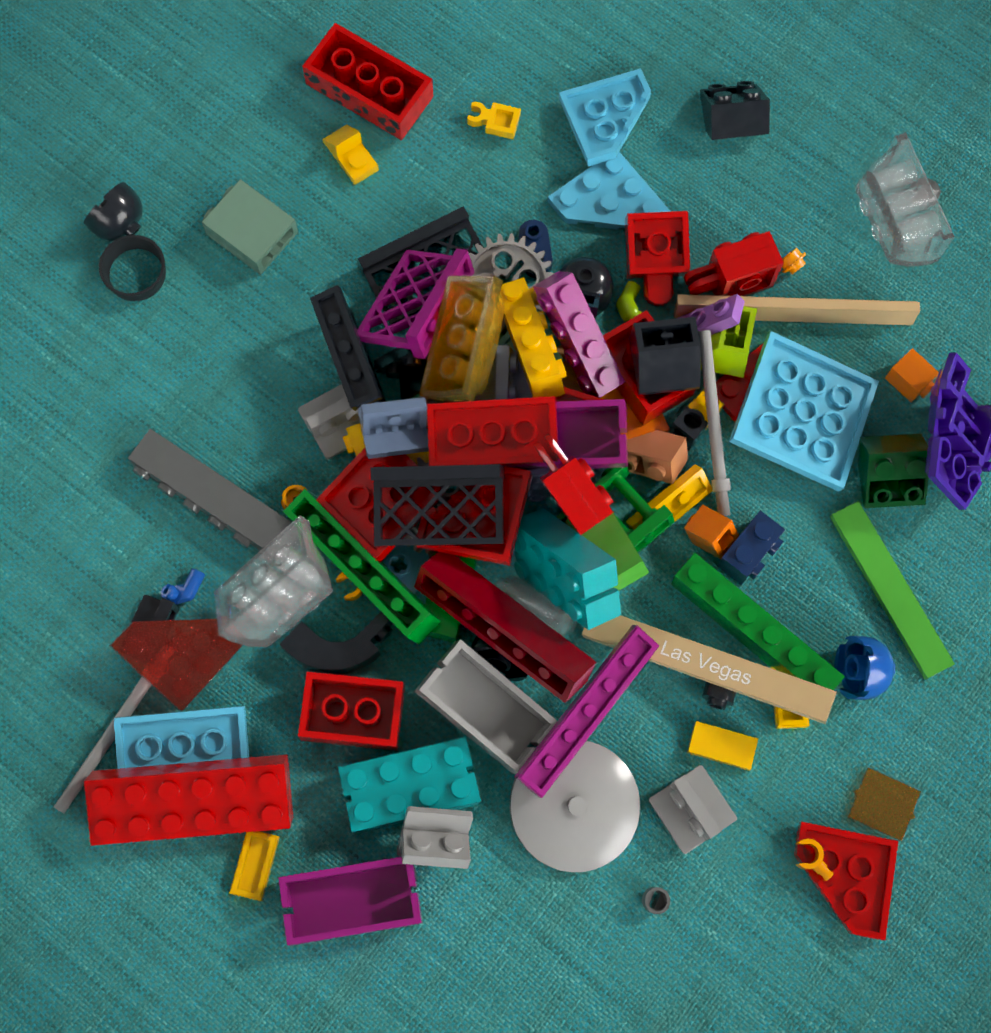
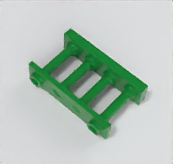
M628 467L607 468L602 473V478L594 485L596 487L598 485L603 486L607 492L616 487L643 517V523L633 530L632 528L628 529L615 515L639 553L674 523L673 514L665 505L657 510L656 508L652 509L625 480L630 474ZM562 511L556 517L567 524L565 521L567 517Z

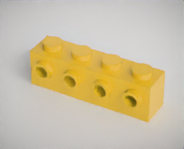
M524 277L495 286L499 307L516 354H518V359L532 397H557L565 394L562 378L567 377L562 359L556 360L554 357V353H557L556 344L552 334L546 336L544 329H548L544 312H537L535 306L539 305L534 288L528 289Z

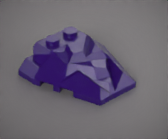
M951 352L944 361L942 369L939 370L934 386L931 389L928 431L932 435L928 441L925 472L958 510H966L982 485L980 474L982 471L990 472L991 462H989L991 459V405L978 406L965 391L971 369L957 352Z

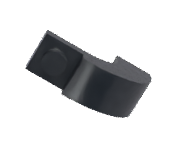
M380 612L354 638L344 642H330L317 636L301 621L279 645L293 660L311 671L336 675L347 674L368 666L381 656L380 650L374 644L377 641L382 643L390 636L393 631L391 628L393 623Z

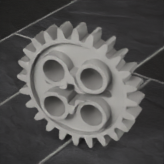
M513 233L510 234L508 241H503L502 235L498 234L496 243H493L489 237H486L487 247L485 248L478 243L475 244L478 254L469 253L475 273L463 292L468 293V296L462 300V303H472L468 311L469 315L478 312V323L488 319V329H491L495 323H499L500 332L504 331L506 324L498 300L494 305L490 304V300L496 295L495 286L501 285L500 279H507L519 261H523L524 264L514 275L512 281L519 279L523 273L530 272L536 277L534 284L536 285L554 274L546 272V269L552 265L551 261H541L545 256V251L543 250L536 254L534 252L536 242H533L528 247L525 246V236L518 243L514 242ZM500 255H507L512 259V264L506 269H500L495 265L496 258ZM489 279L494 283V288L490 293L483 294L477 289V285L481 280ZM540 305L535 306L536 310L543 311Z

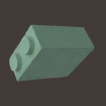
M241 179L235 186H230L225 191L223 199L216 207H212L206 212L202 221L207 236L260 275L298 233L294 218Z

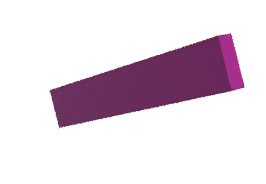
M638 625L630 627L514 776L537 797L543 798L658 649L659 645Z

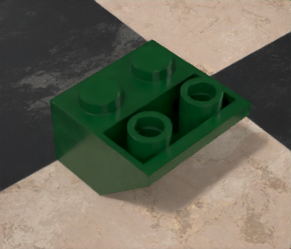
M921 433L860 437L858 469L865 509L926 505L929 477L925 472L928 444Z

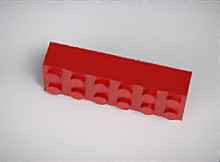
M288 754L92 771L84 780L91 846L290 829L294 818Z

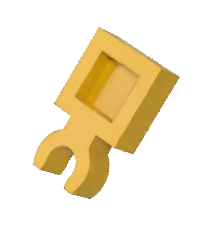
M480 102L471 103V111L478 112L480 115L476 117L468 115L467 124L469 126L480 127L486 125L485 133L514 140L521 115L520 108L493 102L491 109H487Z

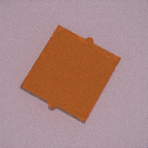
M867 768L859 789L854 791L856 797L848 817L902 841L909 821L915 818L913 811L921 791L871 768Z

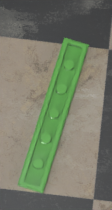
M857 501L832 514L830 519L924 680L955 665L860 502Z

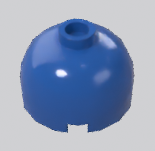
M846 637L845 639L848 641L846 644L839 645L834 663V668L845 676L842 680L844 688H839L841 694L847 699L867 700L884 693L890 686L895 674V663L887 646L872 637Z

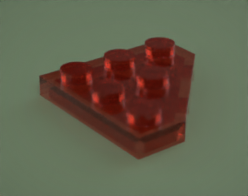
M226 619L131 622L109 646L179 711H183L244 645L247 639Z

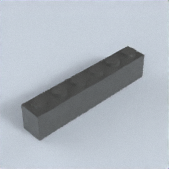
M149 429L128 457L134 466L132 471L145 481L152 478L159 483L157 488L171 498L176 494L184 500L182 505L195 514H198L199 511L209 516L207 521L220 531L227 528L234 533L232 538L246 548L251 544L260 550L258 555L271 565L276 561L284 566L305 537L303 531L297 525L152 429Z

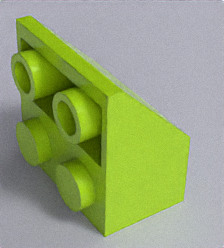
M743 306L739 325L711 335L715 373L744 378L757 308Z

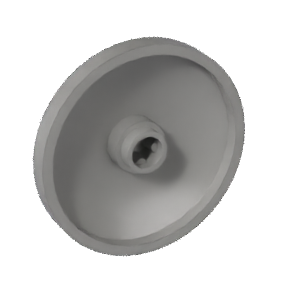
M586 741L543 798L537 797L515 778L510 794V817L519 841L534 858L557 870L586 872L610 863L628 846L639 822L640 797L635 779L626 764L606 747Z

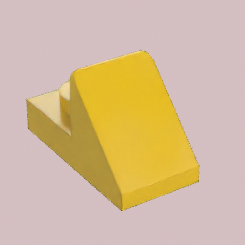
M346 124L322 139L354 185L379 171L378 164L362 144L359 130Z

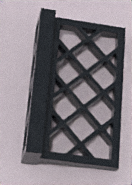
M463 206L359 257L358 268L377 299L383 287L378 286L372 276L381 271L392 274L394 269L389 267L399 263L406 250L427 252L428 248L437 245L446 248L445 255H448L450 250L464 249L452 245L454 235L466 230L471 239L468 249L469 253L477 255V252L472 251L473 245L475 248L477 243L482 247L483 245L469 221V215ZM450 238V239H449V243L442 242V241H444V240ZM446 265L439 266L440 271L444 270ZM417 276L412 279L414 280V282H418L423 278ZM414 293L402 299L407 301L415 299L413 297ZM386 305L383 307L382 310L383 312H386L390 309L388 305ZM422 306L406 312L407 315L410 317L418 313ZM402 314L388 320V322L392 325L405 318Z
M336 285L310 297L350 408L356 411L363 404L387 402L376 372H374L365 343L361 342L357 331L359 327L352 310L347 305L342 289Z
M486 464L371 467V480L374 481V546L504 544L503 479H505V466ZM495 485V500L486 508L474 495L482 486ZM444 486L439 492L433 488ZM451 486H458L467 495L455 508L442 497ZM464 486H475V487H474V488L472 489V491L470 492V491H469L468 489H466ZM400 487L412 488L406 493ZM419 487H426L435 495L423 509L410 497ZM382 488H395L403 496L391 510L382 502ZM470 499L483 510L471 525L458 513ZM438 500L451 511L439 525L426 513ZM406 501L419 512L408 525L394 514ZM495 506L496 517L490 512ZM382 508L387 512L384 517L382 515ZM486 515L496 523V537L484 538L474 529ZM422 516L435 528L426 539H420L411 530ZM454 516L467 527L458 538H451L442 529ZM392 517L403 530L394 539H383V525ZM438 532H439L444 538H434V537H435V536L438 534ZM472 532L477 538L465 537ZM408 533L413 539H402V537Z

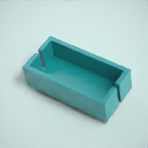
M544 508L522 516L514 547L516 550L514 568L518 577L528 582L538 593H542L554 606L561 608L572 620L577 621L587 630L620 616L619 590L616 588L608 590L618 585L616 559Z
M466 737L338 767L344 797L347 800L352 799L351 802L346 803L351 831L355 835L402 824L407 807L409 806L460 810L481 805L475 773L467 772L473 770Z

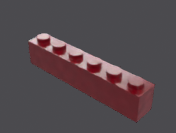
M438 552L421 565L414 584L415 589L564 703L587 683L596 664L594 659L488 581L459 557L453 554Z

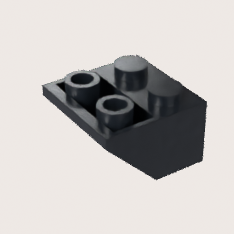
M740 81L737 82V86L726 87L724 84H711L708 86V89H700L705 129L711 140L769 134L770 99L754 82Z
M695 317L633 324L628 339L638 395L700 388L701 345Z

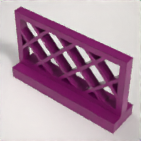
M456 249L453 255L406 250L357 329L361 342L410 349L413 357L425 359L475 273L468 250ZM411 261L423 262V264L407 270ZM441 265H446L445 269L434 274L432 269ZM426 272L430 274L429 277L418 282H414L412 279ZM409 280L411 285L394 291L397 285ZM435 284L432 291L421 295L420 290ZM416 293L417 298L401 304L400 299ZM396 301L397 307L383 313L381 312L384 306ZM422 306L419 313L410 317L407 315L406 312ZM403 314L405 319L388 326L386 321ZM381 323L385 327L375 333L369 332L371 328ZM410 327L405 335L406 338L393 335Z

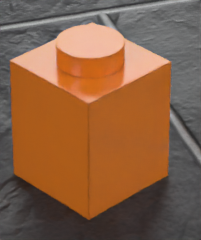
M912 348L891 368L885 379L912 403L919 395L924 399L931 392L934 386L933 381L937 377L938 371Z
M702 505L689 518L684 527L692 544L719 559L724 556L739 537L731 519L705 505Z

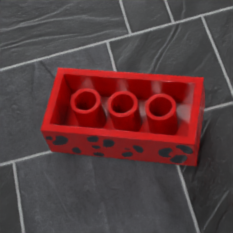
M334 23L302 66L306 85L400 140H403L434 97L432 78L337 23Z

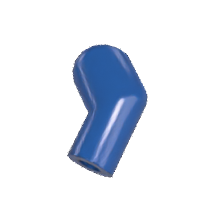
M191 568L183 584L175 586L165 585L161 589V597L174 602L176 605L194 599L205 574Z

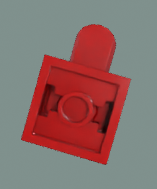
M688 211L627 213L625 218L627 279L644 278V296L646 301L653 306L665 305L673 296V277L685 276L690 271Z
M770 231L762 234L754 232L745 236L741 241L735 243L724 242L718 245L713 250L708 265L689 271L683 278L686 285H689L690 295H698L712 290L713 294L717 296H733L735 294L748 296L772 288L784 262Z
M547 434L544 438L561 463L556 466L539 441L534 443L533 446L550 469L540 479L573 527L582 535L614 513L609 506L614 501L603 486L598 485L596 487L590 478L595 474L585 459L580 458L577 460L573 456L567 458L553 437Z

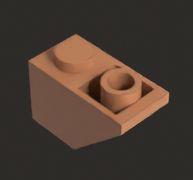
M657 430L627 440L629 473L673 484L688 461L686 437Z

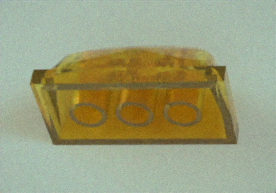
M448 276L419 396L426 399L466 402L474 401L475 397L480 396L484 392L491 375L501 334L505 302L500 292L503 280L496 276Z

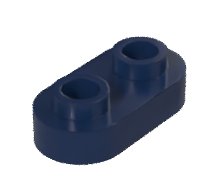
M538 220L524 222L520 226L518 240L525 236V246L527 247L536 242L534 252L537 254L544 250L545 256L542 262L551 261L552 263L549 234L545 224ZM535 230L539 234L536 236H531L528 232ZM552 265L546 269V272L551 271ZM526 272L529 277L536 279L534 274Z

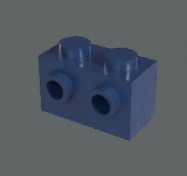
M760 510L724 554L717 567L740 585L745 582L748 576L754 580L765 566L760 562L767 553L773 556L784 541L780 539V536L785 529Z

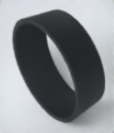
M127 235L114 240L105 248L99 261V273L104 284L118 297L128 301H141L150 298L162 287L166 277L165 259L160 247L151 239L141 235ZM133 249H143L153 253L161 262L162 268L159 277L150 287L136 293H124L113 288L110 282V268L119 255Z

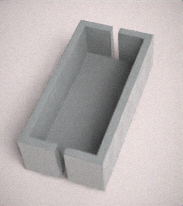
M461 639L457 640L437 662L441 669L438 667L433 668L414 692L512 774H517L535 751L534 747H527L529 743L538 746L556 724L557 720Z

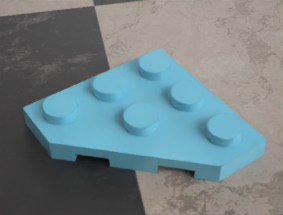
M641 68L559 92V101L587 166L617 157L648 103L651 89Z
M620 152L615 159L592 165L549 195L547 202L565 223L576 225L577 222L595 224V227L618 230L619 227L625 228L627 213L671 212Z

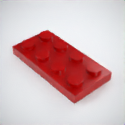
M555 396L427 404L429 466L545 463L533 446L537 441L541 443L553 462H559V459L544 438L547 434H550L558 444Z

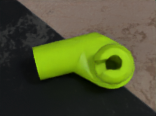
M633 281L627 282L616 303L618 312L625 322L642 313L638 310L634 301L641 287Z

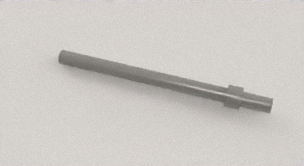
M710 330L698 331L701 345V365L714 475L711 485L712 492L716 493L718 513L728 516L730 515L728 491L731 490L730 478H726Z
M164 643L152 663L146 664L140 673L143 676L114 718L132 715L153 682L157 684L163 675L161 671L175 649ZM114 718L54 805V808L65 814L84 786V780L94 771L115 740Z

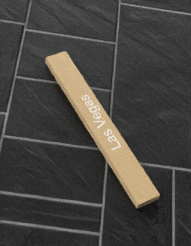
M621 615L590 630L584 627L582 636L586 639L615 648L630 627L638 625L659 645L648 661L823 724L827 722L837 691Z

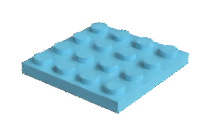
M771 331L766 335L729 442L839 492L844 489L879 381Z

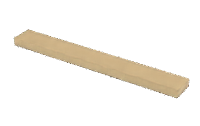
M679 294L675 304L674 318L681 317L698 308L701 309L730 296ZM740 296L745 301L744 306L757 308L755 321L913 325L920 313V302Z

